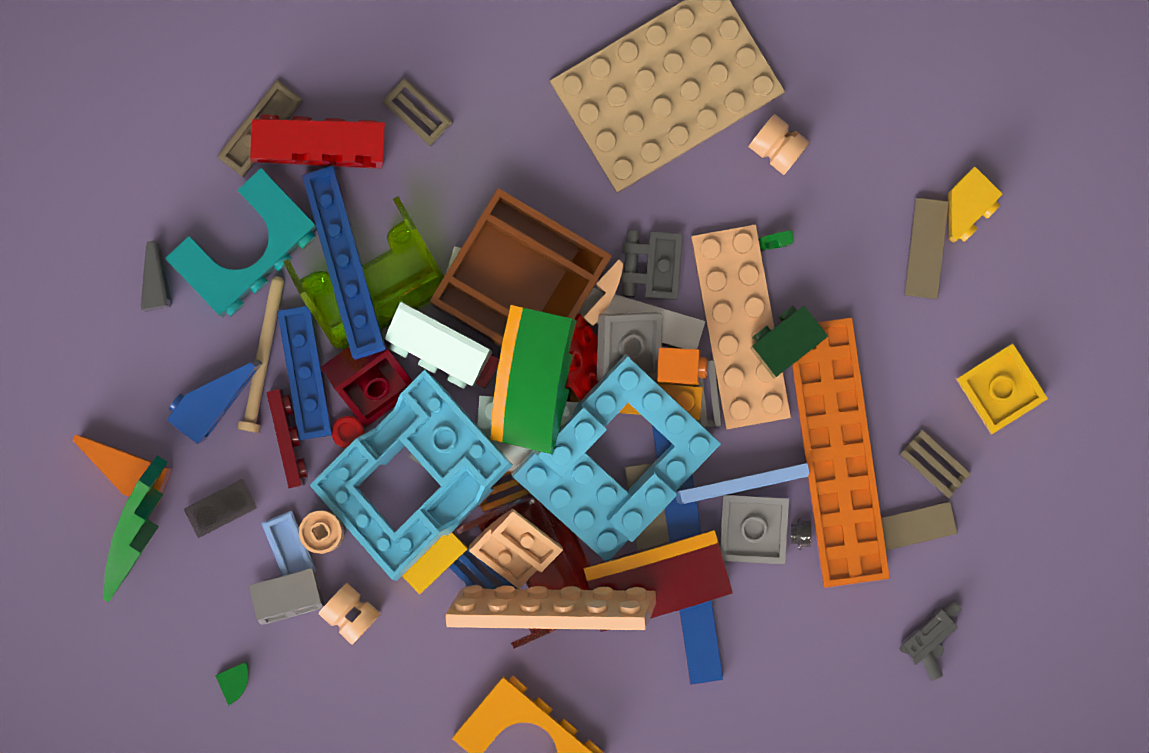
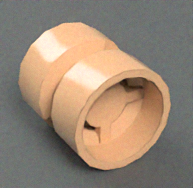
M774 114L748 147L761 158L768 156L770 158V165L782 175H785L810 144V141L797 131L790 133L788 131L789 124Z
M319 510L309 513L303 518L299 526V537L307 550L323 554L335 550L342 544L346 529L345 525L332 511Z
M347 582L318 614L331 626L338 625L340 627L339 633L353 645L381 613L368 601L362 603L360 601L361 594ZM352 609L359 615L353 622L345 618Z

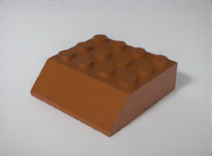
M497 188L429 302L434 308L502 347L511 305L575 319L612 255Z

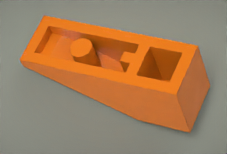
M75 434L73 442L123 495L128 497L152 462L82 435ZM165 467L153 486L154 489L162 494L172 472L171 468Z

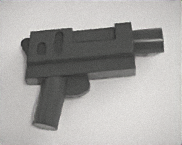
M955 600L949 603L943 610L938 608L925 624L919 629L916 628L901 642L902 645L899 648L901 652L909 655L914 665H917L922 660L931 681L943 676L936 661L944 651L940 643L958 628L951 620L962 610Z

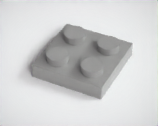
M662 313L599 314L598 381L625 354L652 379L658 378L659 348H662Z
M722 495L720 550L723 561L785 565L789 499Z

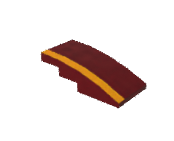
M708 530L687 538L676 539L648 549H640L582 568L588 590H594L598 587H610L616 591H626L629 588L641 587L646 591H656V605L650 619L733 594L715 530ZM600 629V632L607 631L606 629Z

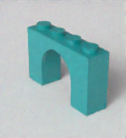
M262 168L237 190L261 215L268 229L269 238L266 251L255 264L240 270L223 268L190 236L165 258L221 317H225L227 314L230 317L235 315L245 305L242 300L251 291L256 294L269 282L266 277L274 269L278 272L284 269L292 261L293 258L290 254L299 246L301 249L306 248L316 238L314 234L317 230L316 225Z

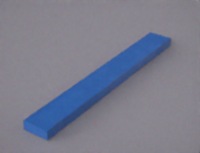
M652 425L658 459L672 443ZM693 474L676 491L694 488ZM675 497L665 508L669 541L701 533L697 501L679 504ZM712 601L679 610L690 684L723 680Z

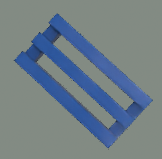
M469 548L449 567L467 586L476 584L459 568L462 564L488 589L497 588L468 559L472 555L469 552ZM477 558L503 586H513L504 577Z

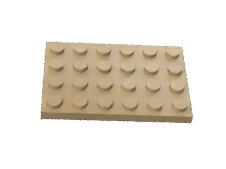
M684 0L550 80L551 86L616 193L621 192L785 93L730 0Z

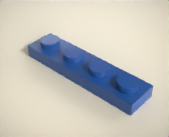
M311 306L277 311L299 441L332 435L322 369L320 368L321 363Z

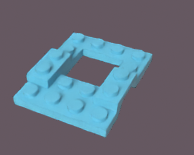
M625 354L578 403L569 420L559 430L553 455L533 450L511 475L606 561L611 559L628 540L633 542L677 496L675 491L721 443ZM627 403L633 406L672 443L628 490L586 453L607 430L605 426Z
M424 370L400 394L394 410L376 428L356 438L310 486L392 580L397 581L443 535L448 536L494 490L492 486L513 464L431 373ZM405 446L441 487L396 531L358 486L380 464L386 466Z

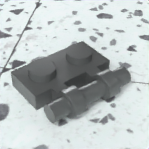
M627 231L626 243L622 245V254H625L624 272L620 278V283H623L622 296L635 297L636 284L646 285L645 298L678 300L683 234L650 232L649 245L639 244L640 231ZM638 255H648L647 274L637 273Z

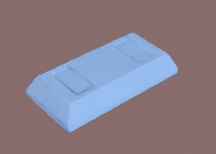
M292 511L261 523L282 576L313 568L314 572H316L309 551L301 543L299 527Z

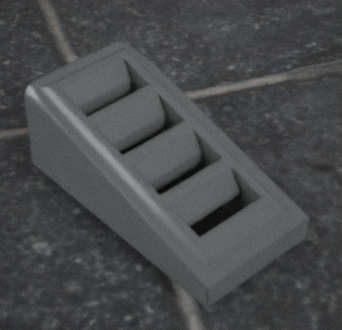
M148 241L145 251L141 310L145 312L169 308L172 305L161 245L155 241Z

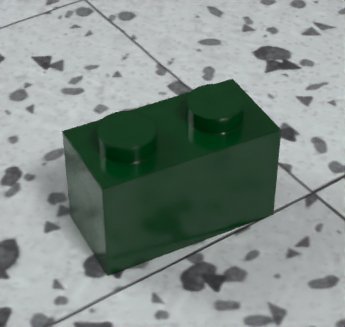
M794 305L778 317L781 323L773 330L766 326L752 337L756 343L750 349L773 378L779 376L829 337L804 305L798 310Z

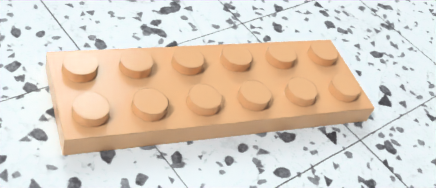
M756 225L691 236L725 429L791 418L783 372L776 378H773L750 349L756 343L752 339L755 334L766 326L771 330L775 328Z
M471 585L460 589L446 613L447 627L645 630L656 605V591H646L641 587L629 588L626 591H616L610 587L580 590V588L574 586L564 587L561 590H548L544 586H534L529 589H515L513 586L483 589L481 586Z

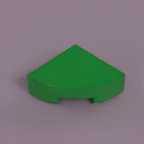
M792 230L758 238L760 250L762 251L791 246L794 242Z
M247 661L215 675L228 706L237 701L247 687L249 679Z

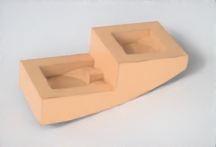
M620 260L595 285L604 295L583 317L591 327L596 324L599 314L605 312L614 297L623 269V263Z

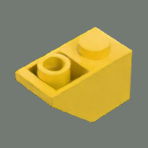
M973 167L947 193V201H949L948 240L952 244L959 238L965 242L978 229L974 223L982 215L988 219L1001 206L997 200L1003 193L976 167Z

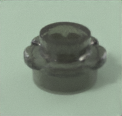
M801 518L797 519V524H791V544H798V550H802V547H811V521H801Z

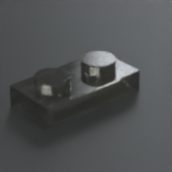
M241 479L184 508V511L197 537L201 538L258 509V506L245 480Z

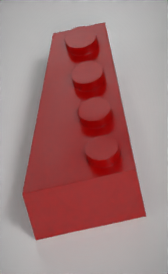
M261 114L259 119H252L250 160L253 163L382 169L385 122L375 120L350 122L341 118H325V121H312L311 117L293 116L292 120H279L278 115Z

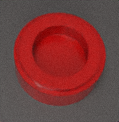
M352 416L340 417L332 426V438L342 448H347L356 438L365 434L361 421Z

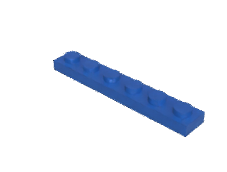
M334 166L304 174L302 178L352 357L355 360L384 351L386 347Z

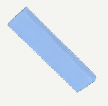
M808 463L676 491V500L679 504H686L808 477L810 475Z

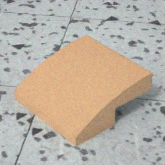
M514 509L499 517L469 545V552L518 589L537 570L542 573L563 551V547Z

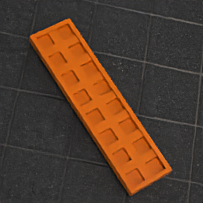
M852 318L818 322L829 337L791 366L805 463H808L810 472L808 484L823 588L890 579Z

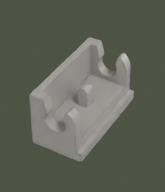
M313 568L249 585L256 619L261 625L316 611L325 606L317 575L315 576Z

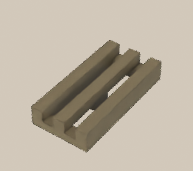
M405 78L382 101L430 147L453 124L448 117ZM404 88L442 122L439 127L401 93ZM397 98L429 127L433 133L430 136L425 133L392 101Z
M923 430L899 454L947 498H950L965 479L971 475ZM921 440L924 441L960 475L955 478L918 443ZM914 449L943 475L951 485L947 488L909 453Z

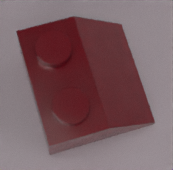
M386 344V350L355 360L352 357L350 347H347L320 367L333 388L365 428L396 405L400 394L413 382Z

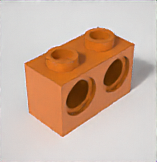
M659 348L657 381L661 384L700 385L701 378L707 379L708 359L702 357V352L699 349Z

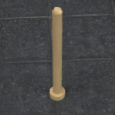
M274 276L271 280L256 360H260L263 364L252 377L244 420L238 421L237 425L239 430L260 433L261 425L256 423L278 317L277 311H279L284 286L282 277Z

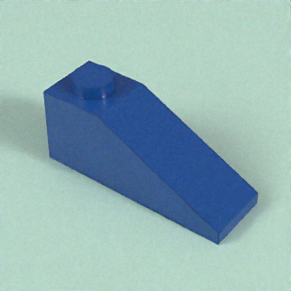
M257 359L185 394V396L179 394L169 407L172 413L167 421L195 443L199 444L205 441L263 363Z

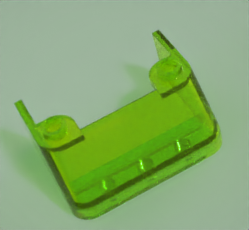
M399 196L394 198L393 201L404 221L392 227L387 234V243L391 250L363 265L381 330L391 324L400 302L415 310L429 303L444 278L441 269ZM289 258L283 261L299 295L330 343L338 349L349 347L329 273L316 271L301 278Z

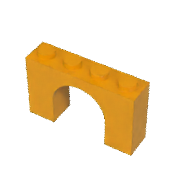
M505 675L452 737L468 753H483L499 733L508 726L516 723H532L549 733L556 745L557 753L604 752L591 740L588 739L584 743L575 735L578 729L565 718L560 722L550 714L553 708L543 699L537 697L534 701L525 693L528 687L518 678L512 676L508 679Z

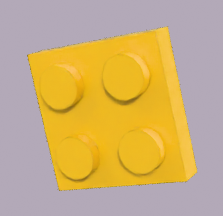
M1013 343L956 378L990 434H994L1048 399Z

